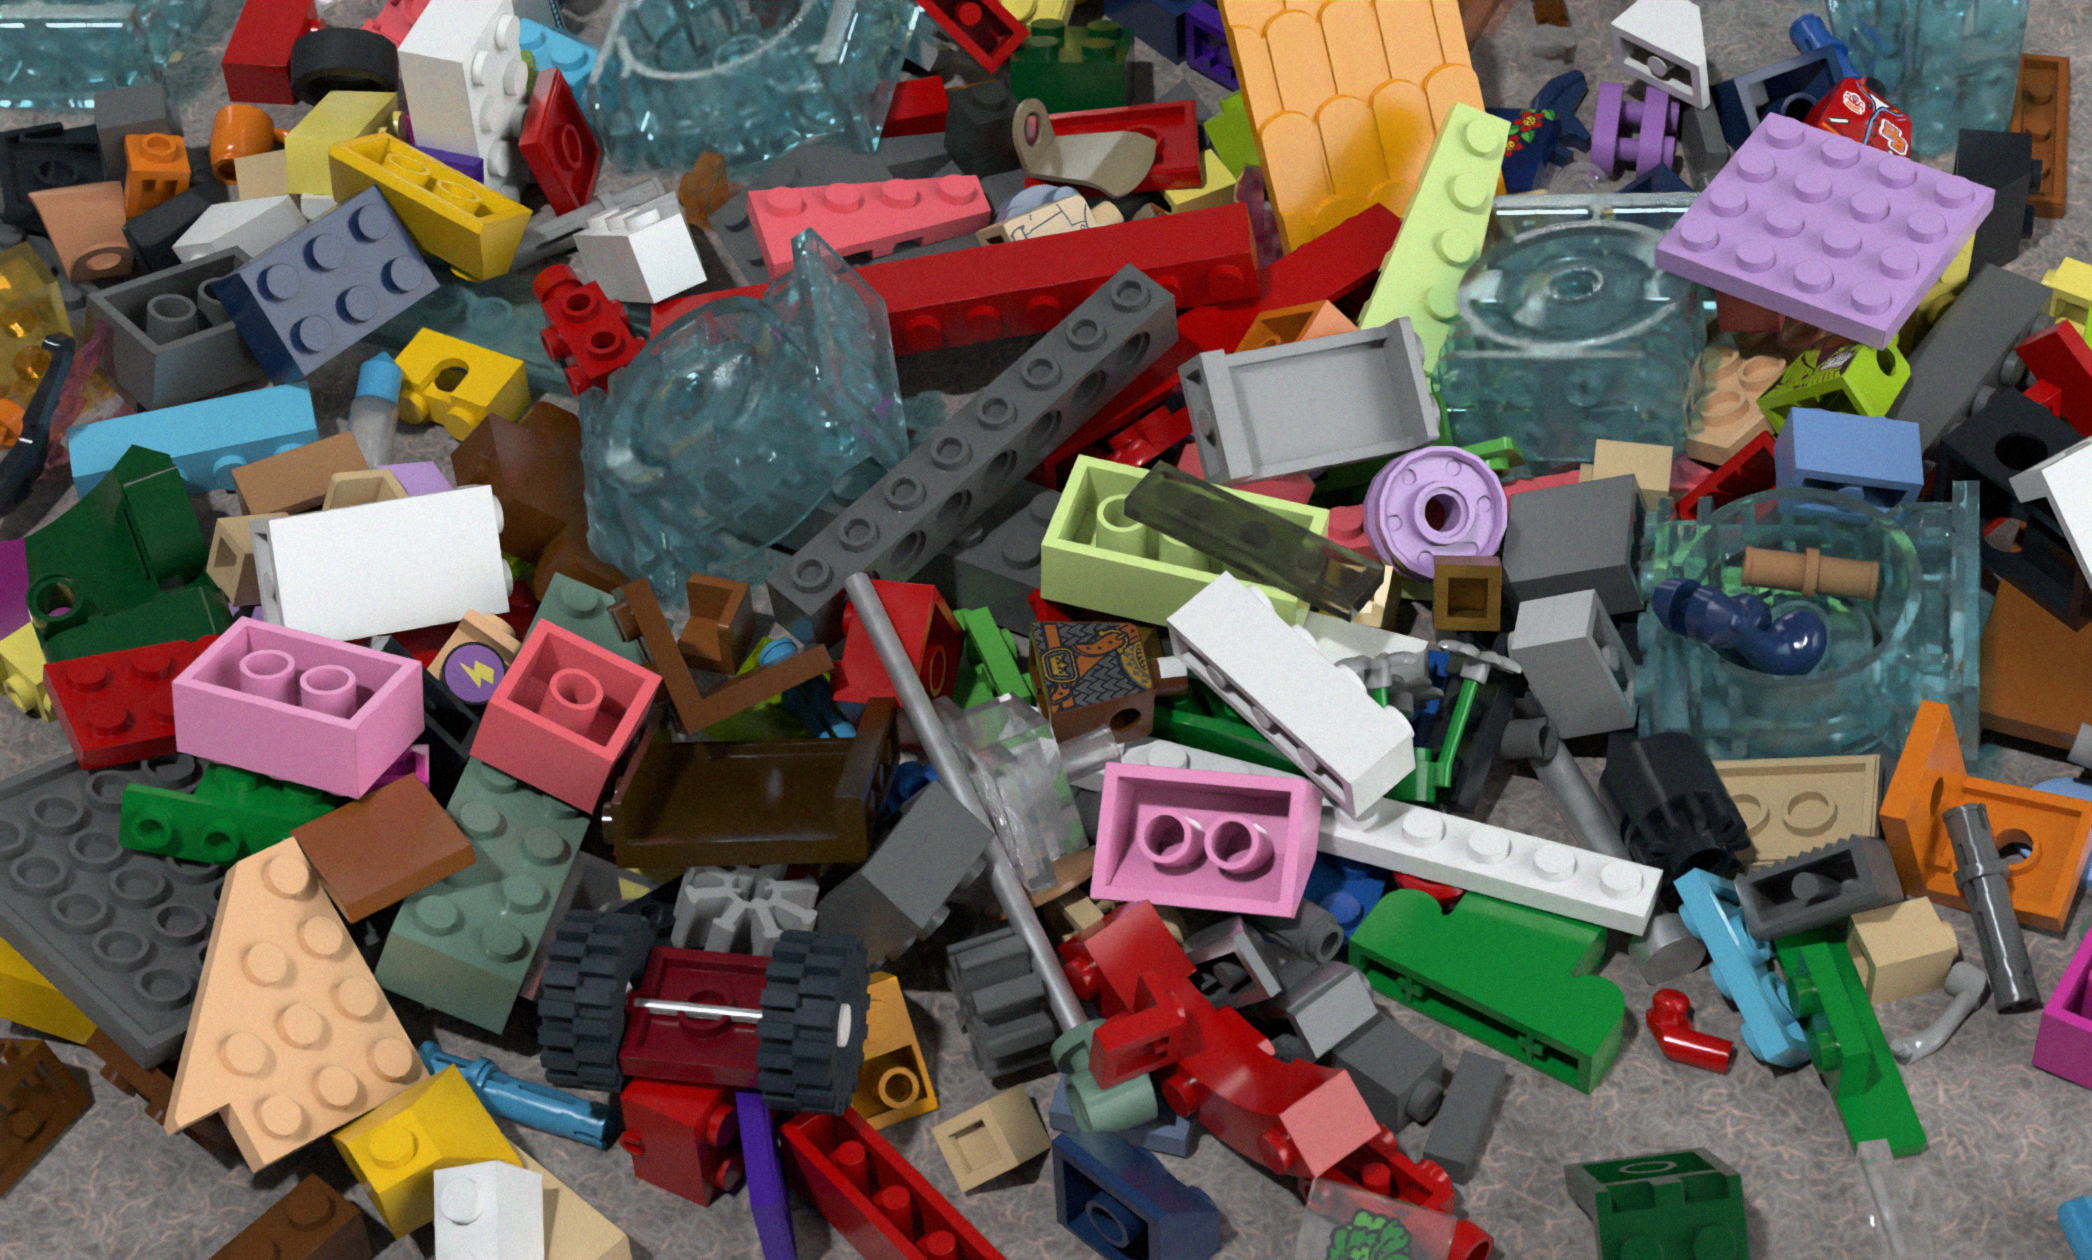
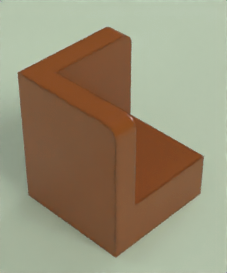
M692 573L686 583L691 616L677 646L687 667L736 676L756 632L750 583Z

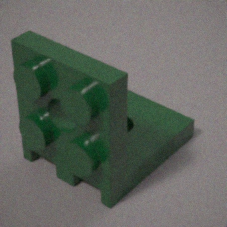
M1700 1147L1563 1165L1568 1195L1593 1217L1598 1260H1751L1741 1174L1706 1148Z

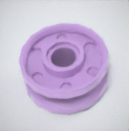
M1428 446L1410 451L1390 460L1372 479L1363 502V530L1373 554L1384 565L1393 566L1398 575L1414 582H1433L1434 555L1493 556L1498 551L1507 528V498L1497 475L1479 456L1456 446ZM1430 498L1438 500L1445 511V521L1439 531L1432 529L1425 519L1424 509Z

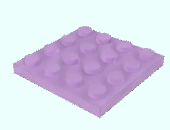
M1770 112L1655 248L1654 267L1883 351L1991 212L1995 189L1969 181L1964 177L1952 175L1914 162L1909 158L1897 156L1856 142L1849 137L1839 136L1801 123L1794 118Z

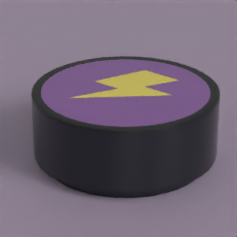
M467 642L456 646L448 653L440 668L439 681L470 711H477L487 707L490 698L507 673V668L502 656L491 646L480 642Z

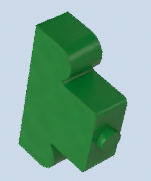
M1399 889L1386 894L1380 899L1349 938L1348 965L1355 966L1366 976L1373 991L1588 1096L1615 1060L1622 1046L1625 1015L1624 995L1612 981L1594 975L1605 960L1608 927L1469 890L1449 915H1443L1442 908L1437 900L1428 893L1416 889Z

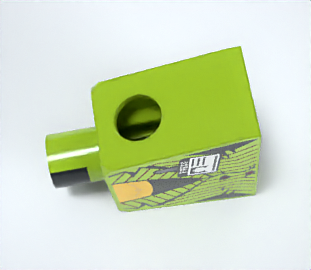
M1898 333L1883 351L1838 334H1833L1813 342L1755 402L1778 436L1791 407L1819 408L1830 412L1884 417L1911 375L1910 366L1896 346L1899 341Z

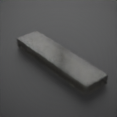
M1161 460L1154 465L1124 499L1125 516L1349 623L1352 622L1384 583L1386 566Z

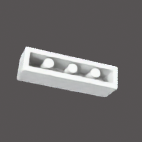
M1225 571L1166 619L1174 656L1355 818L1359 817L1416 768L1412 740L1414 731L1404 715L1391 705L1382 708L1367 694L1365 685L1352 669L1344 664H1340L1338 667L1333 665L1321 654L1320 647L1313 636L1301 625L1294 624L1290 627L1276 615L1271 601L1255 585L1249 584L1245 587L1229 572Z

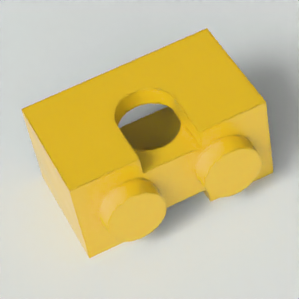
M424 327L394 360L402 369L403 376L398 406L392 412L410 424H419L421 422L428 424L429 421L442 424L451 436L460 441H464L489 413H495L514 422L531 402L524 361ZM449 367L463 368L468 371V374L449 369Z

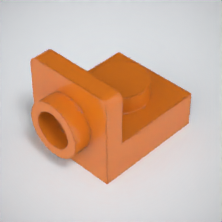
M150 133L147 135L128 134L125 136L124 148L128 168L124 202L127 223L140 213L187 190L191 171L184 140L181 136L165 135L162 133Z

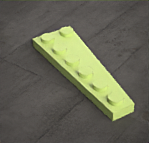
M1460 102L1452 105L1445 114L1418 177V187L1410 196L1400 219L1402 225L1392 248L1384 256L1378 270L1381 274L1370 299L1364 303L1356 322L1359 324L1358 328L1363 330L1383 326L1395 318L1409 316L1413 330L1419 335L1424 346L1425 361L1423 370L1429 393L1439 391L1445 397L1446 403L1511 122Z

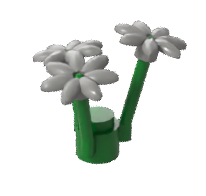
M1446 639L1439 641L1437 644L1438 648L1444 649L1446 653L1465 658L1460 677L1465 678L1438 761L1437 763L1431 762V749L1413 747L1416 768L1382 797L1411 805H1435L1436 788H1451L1452 764L1479 683H1486L1491 667L1510 674H1521L1522 668L1520 664L1511 658L1498 655L1494 651H1479L1470 643L1464 644L1456 640ZM1401 651L1391 654L1384 652L1374 658L1359 655L1357 657L1344 658L1333 664L1336 667L1344 664L1353 671L1363 670L1365 679L1363 684L1366 687L1367 694L1382 708H1385L1387 705L1395 707L1407 720L1413 717L1414 709H1427L1426 700L1444 698V692L1439 688L1432 687V681L1428 677L1415 678L1405 683L1402 676L1397 674L1391 675L1390 666L1416 664L1419 661L1418 656L1412 652Z

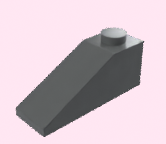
M1239 913L1208 923L1179 945L1198 969L1189 975L1188 979L1215 1009L1228 1004L1233 1009L1272 998L1281 991L1276 971L1266 957L1267 948L1262 936L1251 924L1243 921Z

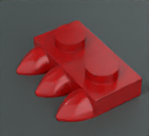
M1164 404L1108 440L1114 452L1103 460L1134 467H1140L1193 432L1187 405L1171 415Z

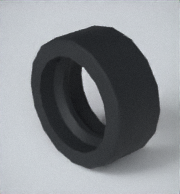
M325 28L309 32L296 39L291 48V89L297 98L313 106H316L331 90L397 93L399 90V58L396 45L383 35L362 29Z

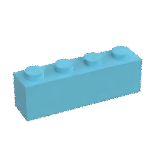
M308 380L66 428L72 478L79 501L114 468L132 444L169 454L172 463L176 464L187 494L193 495L218 489L236 490L231 473L232 469L321 440Z

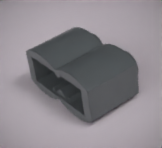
M1290 959L1275 969L1281 991L1272 998L1234 1009L1248 1023L1269 1039L1276 1051L1272 1055L1274 1058L1278 1059L1282 1056L1292 1062L1299 1057L1311 1063L1317 1061L1378 1014L1372 1001V986L1358 968L1338 961H1326L1318 965L1302 959Z

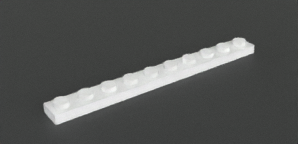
M1027 704L1023 705L999 747L1001 767L1096 792L1103 790L1106 762L1307 779L1321 788L1311 778L1150 736L1050 760L1038 708ZM1322 789L1323 799L1317 844L1318 851L1639 936L1644 934L1662 888L1663 870L1384 797H1381L1359 817L1355 818Z

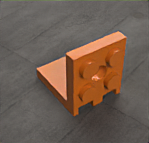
M1922 699L1878 814L1903 894L1916 898L1927 896L1932 903L1971 912L1964 891L1956 888L1953 874L1958 869L1942 815L1947 810L1960 805L1984 803L1991 825L1990 829L1998 851L2003 846L2013 842L2025 843L2032 848L2031 854L2025 860L2015 864H2008L2011 875L2006 881L2018 923L2062 932L2092 847V801L1968 776L1949 705Z

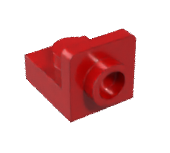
M1153 970L1138 975L1133 1006L1134 1013L1123 1012L1105 1021L1099 1028L1093 1030L1088 1069L1100 1090L1107 1089L1178 1061L1182 1031L1187 1028L1186 1013L1178 995L1172 989L1165 991Z

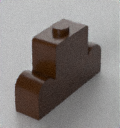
M540 401L536 402L517 424L495 413H489L452 452L451 460L457 487L470 484L491 485L492 495L498 498L504 517L503 530L501 533H498L500 549L532 565L526 573V582L530 591L540 603L555 572L611 595L610 590L634 580L592 422L554 404Z

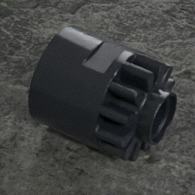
M1662 732L1643 737L1618 752L1601 774L1598 793L1606 812L1631 860L1634 863L1663 870L1662 888L1660 891L1663 897H1667L1675 891L1676 887L1673 883L1675 880L1694 868L1723 878L1729 869H1737L1742 865L1736 851H1743L1751 846V841L1745 832L1747 825L1704 746L1695 737L1681 732Z

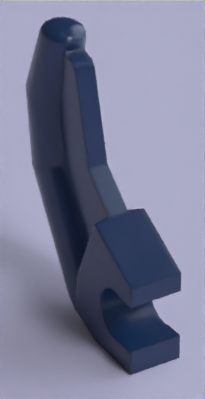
M1572 70L1550 79L1531 100L1529 109L1556 111L1554 122L1545 118L1542 119L1543 127L1535 129L1536 135L1530 145L1544 160L1565 170H1568L1573 165L1574 151L1566 147L1576 148L1585 154L1591 148V135L1578 117L1575 118L1574 111L1587 92L1586 78L1580 70Z

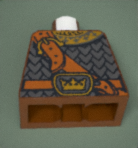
M1030 622L1028 669L1050 760L1145 738L1152 732L1154 699L1187 695L1188 677L1186 665L1176 656L1147 659L1139 627L1132 623Z

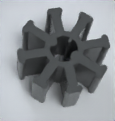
M1011 926L948 945L944 948V953L949 963V966L944 967L947 985L954 993L960 1010L955 1011V1016L961 1033L969 1034L971 1055L978 1071L984 1070L987 1081L1053 1060L1050 1055V1041L1055 1040L1054 1028L1051 1019L1047 1017L1039 1001V996L1045 995L1044 988L1038 972L1030 973L1027 956L1028 949L1021 934L1014 935Z

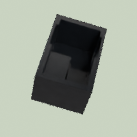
M2012 386L1940 440L1929 525L2077 633L2092 621L2091 588L2047 497L2020 503L2009 479L2087 437H2084L2054 416L2046 406L2034 402ZM1999 518H2014L2025 522L2026 528L2022 551L2003 552L1993 548L1984 538L1983 530L1985 526Z

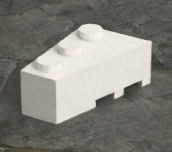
M675 191L640 206L622 211L617 206L596 213L586 219L589 228L572 235L590 281L596 280L609 301L617 298L621 302L657 303L707 280L701 256Z

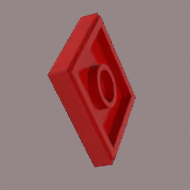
M557 67L539 70L518 147L558 217L590 204L603 149L561 71Z

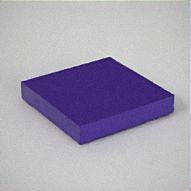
M759 1088L736 1090L750 1206L765 1260H798L787 1179L770 1110L767 1108L768 1105L763 1104L761 1099L763 1091L759 1090Z

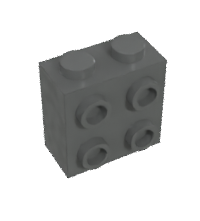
M1635 474L1511 494L1507 528L1501 541L1503 551L1501 605H1509L1515 621L1517 620L1520 602L1589 589L1596 590L1608 615L1644 609L1653 518Z

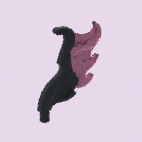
M99 318L96 322L93 337L79 350H76L75 339L65 333L48 334L44 338L42 348L53 353L51 363L22 418L23 429L20 436L0 462V519L15 512L33 493L31 489L36 480H43L63 454L65 447L58 443L67 433L66 428L72 427L87 403V400L79 396L88 378L96 369L105 351L110 330L108 322Z

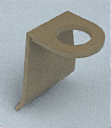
M1035 98L1023 100L1018 105L1013 118V142L1025 176L1028 178L1084 185L1098 189L1112 199H1119L1128 195L1142 182L1155 158V140L1138 132L1114 131L1055 136L1045 106ZM1032 112L1037 120L1038 133L1034 144L1029 146L1025 139L1024 126L1027 116Z

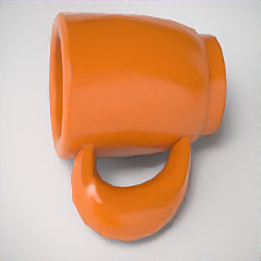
M248 104L224 106L216 112L209 140L208 156L213 176L223 185H237L234 158L271 152L273 143L285 145L284 137L291 130L275 129L274 121L258 107Z

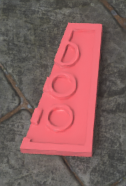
M947 175L939 178L911 180L890 179L882 182L854 184L833 183L826 186L798 188L776 187L770 190L748 191L746 211L771 282L791 279L792 269L813 265L817 272L840 267L841 257L864 251L872 259L893 253L897 243L913 240L917 244L924 246L976 233L989 226L991 216L990 206L977 175Z

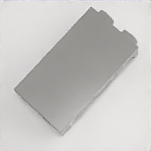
M1410 317L1395 318L1379 327L1225 355L1224 349L1203 352L1179 366L1178 372L1205 482L1229 488L1406 454L1439 439L1440 410L1434 396L1429 394L1423 370L1425 361L1424 346L1419 335L1413 330Z

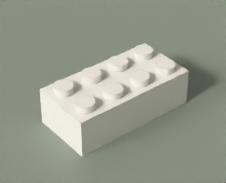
M431 0L397 49L415 145L483 158L484 185L520 204V195L528 183L534 184L537 180L518 147L529 107L526 87L528 67L521 58L519 46L520 20L514 15L512 0Z

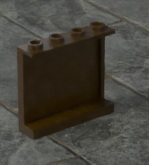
M869 697L855 737L672 743L669 705L658 704L648 727L641 728L639 745L636 752H629L627 770L624 776L617 777L615 795L612 801L605 802L603 806V838L606 844H615L617 869L867 862L900 762L896 698Z

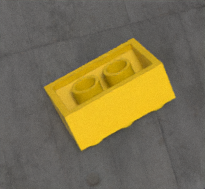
M386 132L332 143L328 159L335 202L339 203L345 198L377 184L421 255L432 256L434 254L451 263L450 270L455 275L471 282L480 283L508 273L533 211Z

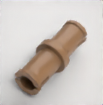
M1746 545L1741 572V587L1753 586L1799 592V599L1814 600L1815 594L1874 602L1878 582L1879 561H1862L1820 555L1819 548L1806 547L1804 553L1753 548Z

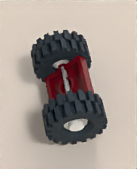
M573 909L564 914V921H559L555 929L557 941L550 942L547 952L550 960L549 967L543 968L541 984L545 985L543 999H539L538 1015H542V1025L538 1029V1044L544 1046L540 1055V1062L542 1068H547L545 1078L548 1083H552L553 1087L622 1094L634 1076L759 1088V1090H763L761 1097L763 1104L768 1105L767 1108L835 1116H842L845 1114V1109H849L852 1103V1093H856L859 1083L858 1068L862 1069L865 1056L862 1050L864 1039H867L869 1024H866V1013L870 1009V994H867V986L870 982V967H865L868 953L867 949L863 947L864 941L861 937L788 929V931L784 930L780 934V941L775 942L772 949L773 957L663 946L652 947L655 933L653 927H649V919L642 915Z

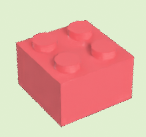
M540 618L490 698L469 755L592 814L639 734L662 676L550 621Z

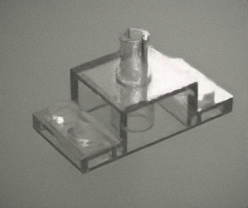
M1013 691L962 710L946 695L931 700L930 702L1020 883L1033 895L1057 886L1058 881L1051 862L1089 847L1069 783L1105 769L1106 762L1121 763L1119 748L1110 728L1106 724H1102L1097 729L1057 744L1051 723Z

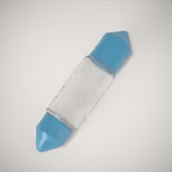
M384 351L361 364L356 396L351 402L346 430H351L370 470H375L377 465L391 464L400 412L398 400L403 371L392 357Z

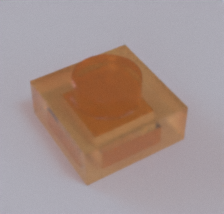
M703 151L691 173L686 172L683 175L679 185L678 201L680 206L685 207L686 221L689 228L709 231L712 225L707 217L724 205L729 196L724 155Z

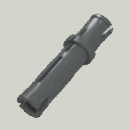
M1969 803L1949 809L1943 813L1942 819L1952 844L1958 869L1954 872L1953 877L1956 888L1964 891L1966 901L1969 904L1979 947L1991 982L1996 1010L2003 1012L2007 1010V1007L2010 1010L2034 1006L2041 1001V997L2031 972L2027 951L2009 895L2006 879L2010 877L2011 873L2008 862L1999 857L1990 829L1991 825L1986 805L1984 803L1978 805L1977 803Z

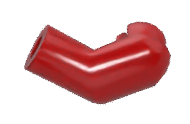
M1663 988L1655 992L1652 997V1007L1646 1010V1025L1662 1053L1673 1061L1725 1075L1733 1053L1734 1041L1696 1031L1691 1020L1686 1015L1690 1001L1683 992L1671 988Z

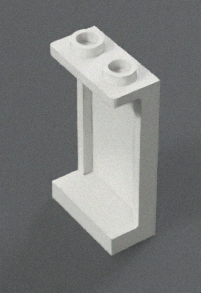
M470 484L458 486L457 489L291 516H270L249 520L264 622L339 641H349L461 621L469 609H473L480 615H483L485 612L494 615L510 612L508 596L513 591V578L508 562L501 556L498 535L503 530L504 517L498 498L492 495L491 485Z

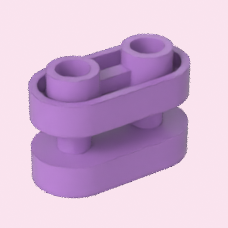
M1601 81L1592 137L1589 175L1613 177L1615 160L1637 162L1635 179L1661 162L1672 171L1675 137L1664 135H1677L1680 100L1669 99V93L1655 86H1647L1644 103L1623 101L1624 83ZM1620 124L1641 125L1640 138L1618 137Z

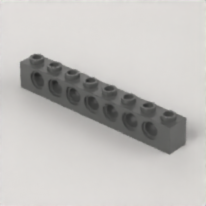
M1131 263L1126 264L765 580L775 621L803 645L824 643L828 652L845 637L843 633V615L847 602L851 600L844 587L846 579L860 572L866 573L869 579L907 582L1179 341L1175 296Z

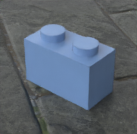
M1791 407L1774 445L1778 508L1904 524L1924 486L1919 423L1892 420L1881 416L1869 417L1830 412L1819 408Z

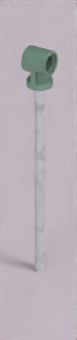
M864 572L851 575L844 582V587L941 785L995 834V837L979 857L987 863L984 872L1015 935L1021 934L1027 945L1028 962L1033 972H1038L1045 996L1063 1031V1034L1052 1045L1050 1055L1061 1073L1070 1074L1065 1076L1064 1087L1067 1101L1080 1132H1115L1117 1134L1156 1119L1158 1116V1106L1147 1073L1104 1090H1100L1088 1069L1093 1030L1099 1028L1107 1019L1088 1021L868 575Z

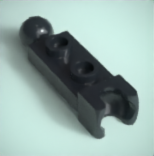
M1469 631L1461 632L1456 641L1464 644L1470 643L1474 645L1479 651H1494L1498 655L1510 658L1508 653V633L1499 634L1491 650L1478 643L1475 636ZM1452 654L1445 669V672L1452 678L1425 747L1432 750L1431 762L1436 763L1465 678L1460 677L1465 658ZM1493 667L1490 668L1486 683H1479L1461 736L1452 764L1451 788H1436L1435 805L1417 806L1449 815L1452 812L1474 813L1515 698H1524L1529 686L1523 671L1521 674H1510Z

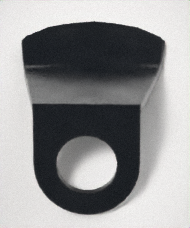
M190 179L187 190L140 213L121 227L129 247L145 275L182 264L172 246L210 205L219 204L207 181Z

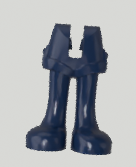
M1670 578L1659 583L1652 595L1654 612L1665 630L1672 634L1676 633L1687 636L1701 643L1708 644L1730 668L1748 675L1757 670L1761 678L1773 683L1784 684L1804 677L1816 667L1827 647L1826 627L1818 616L1804 609H1793L1782 614L1772 623V614L1768 604L1754 594L1742 593L1730 597L1711 584L1703 586L1694 579Z

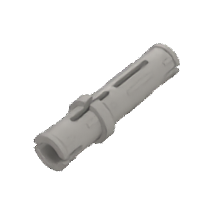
M651 176L648 180L611 195L604 191L594 195V202L526 229L509 269L511 275L517 273L518 270L576 247L572 235L589 228L586 221L588 217L619 206L621 211L640 206L666 195L662 184L657 177Z

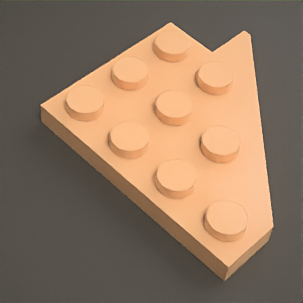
M1673 305L1667 309L1670 343L1676 350V361L1673 362L1681 437L1688 457L1722 466L1764 430L1774 435L1776 431L1755 401L1813 342L1835 333L1789 316L1785 317L1781 332H1763L1760 334L1720 332L1717 308L1710 314Z
M294 836L238 861L226 872L163 1126L168 1136L219 1112L254 1174L325 1137L430 1077L428 1070Z

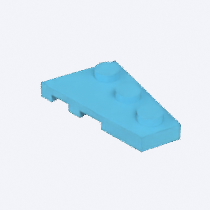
M1694 868L1675 880L1673 883L1684 902L1679 906L1680 916L1690 933L1697 940L1704 941L1714 960V963L1709 965L1710 974L1722 994L1729 1000H1734L1745 1020L1740 1025V1031L1752 1053L1760 1060L1787 1068L1798 1066L1811 1059L1809 1037L1802 1019H1797L1791 1010L1787 985L1777 974L1769 972L1766 961L1776 955L1771 941H1754L1751 937L1734 882L1698 868Z

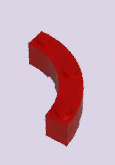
M1149 899L1120 905L1057 947L1066 962L1063 970L1074 992L1084 1000L1090 999L1104 1019L1108 1020L1123 1012L1134 1013L1133 1006L1138 975L1150 970L1155 972L1165 991L1172 989L1178 995L1187 1018V1028L1182 1031L1178 1061L1148 1073L1159 1082L1166 1101L1178 1115L1187 1117L1192 1114L1211 1133L1255 1162L1269 1167L1277 1174L1285 1173L1296 1177L1316 1178L1381 1132L1346 1069L1319 1066L1299 1057L1287 1065L1272 1056L1276 1051L1269 1039L1248 1023L1229 1004L1215 1009L1188 979V976L1198 969L1178 945Z

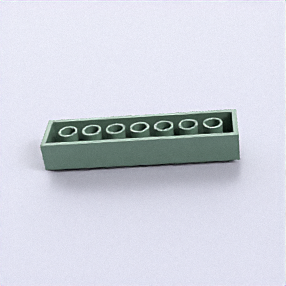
M555 572L520 650L540 618H543L637 665L643 663L634 641L622 643L610 620L606 607L616 603L613 595ZM665 617L670 630H672L675 621ZM470 756L445 812L471 843L477 862L404 899L389 932L374 973V978L378 985L501 1035L597 806L592 814L587 813L492 765Z

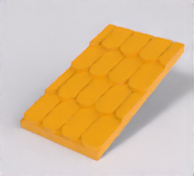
M1216 0L1284 256L1296 250L1300 245L1314 240L1342 224L1347 218L1361 213L1378 202L1401 219L1410 196L1418 187V177L1447 110L1456 102H1460L1485 112L1478 77L1472 69L1457 0ZM1501 169L1494 197L1507 195ZM1490 217L1482 251L1490 247Z

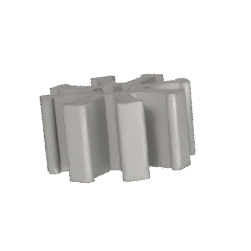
M789 864L762 865L759 870L749 868L748 865L686 867L673 912L676 920L671 935L674 948L705 947V951L773 957L772 949L776 941H780V934L784 930L813 931L818 914L813 908L819 892V886L812 875H806L804 879L784 881Z

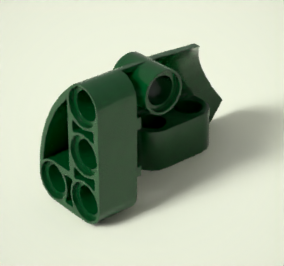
M132 444L114 468L79 502L52 523L24 538L29 587L25 595L26 606L46 663L178 640L196 642L205 635H222L235 623L222 588H218L206 572L209 552L176 464L172 463L169 454ZM58 608H71L61 616H48Z

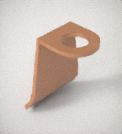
M121 181L72 185L28 193L30 201L36 207L69 282L131 273L134 254L121 229L126 224L125 202Z

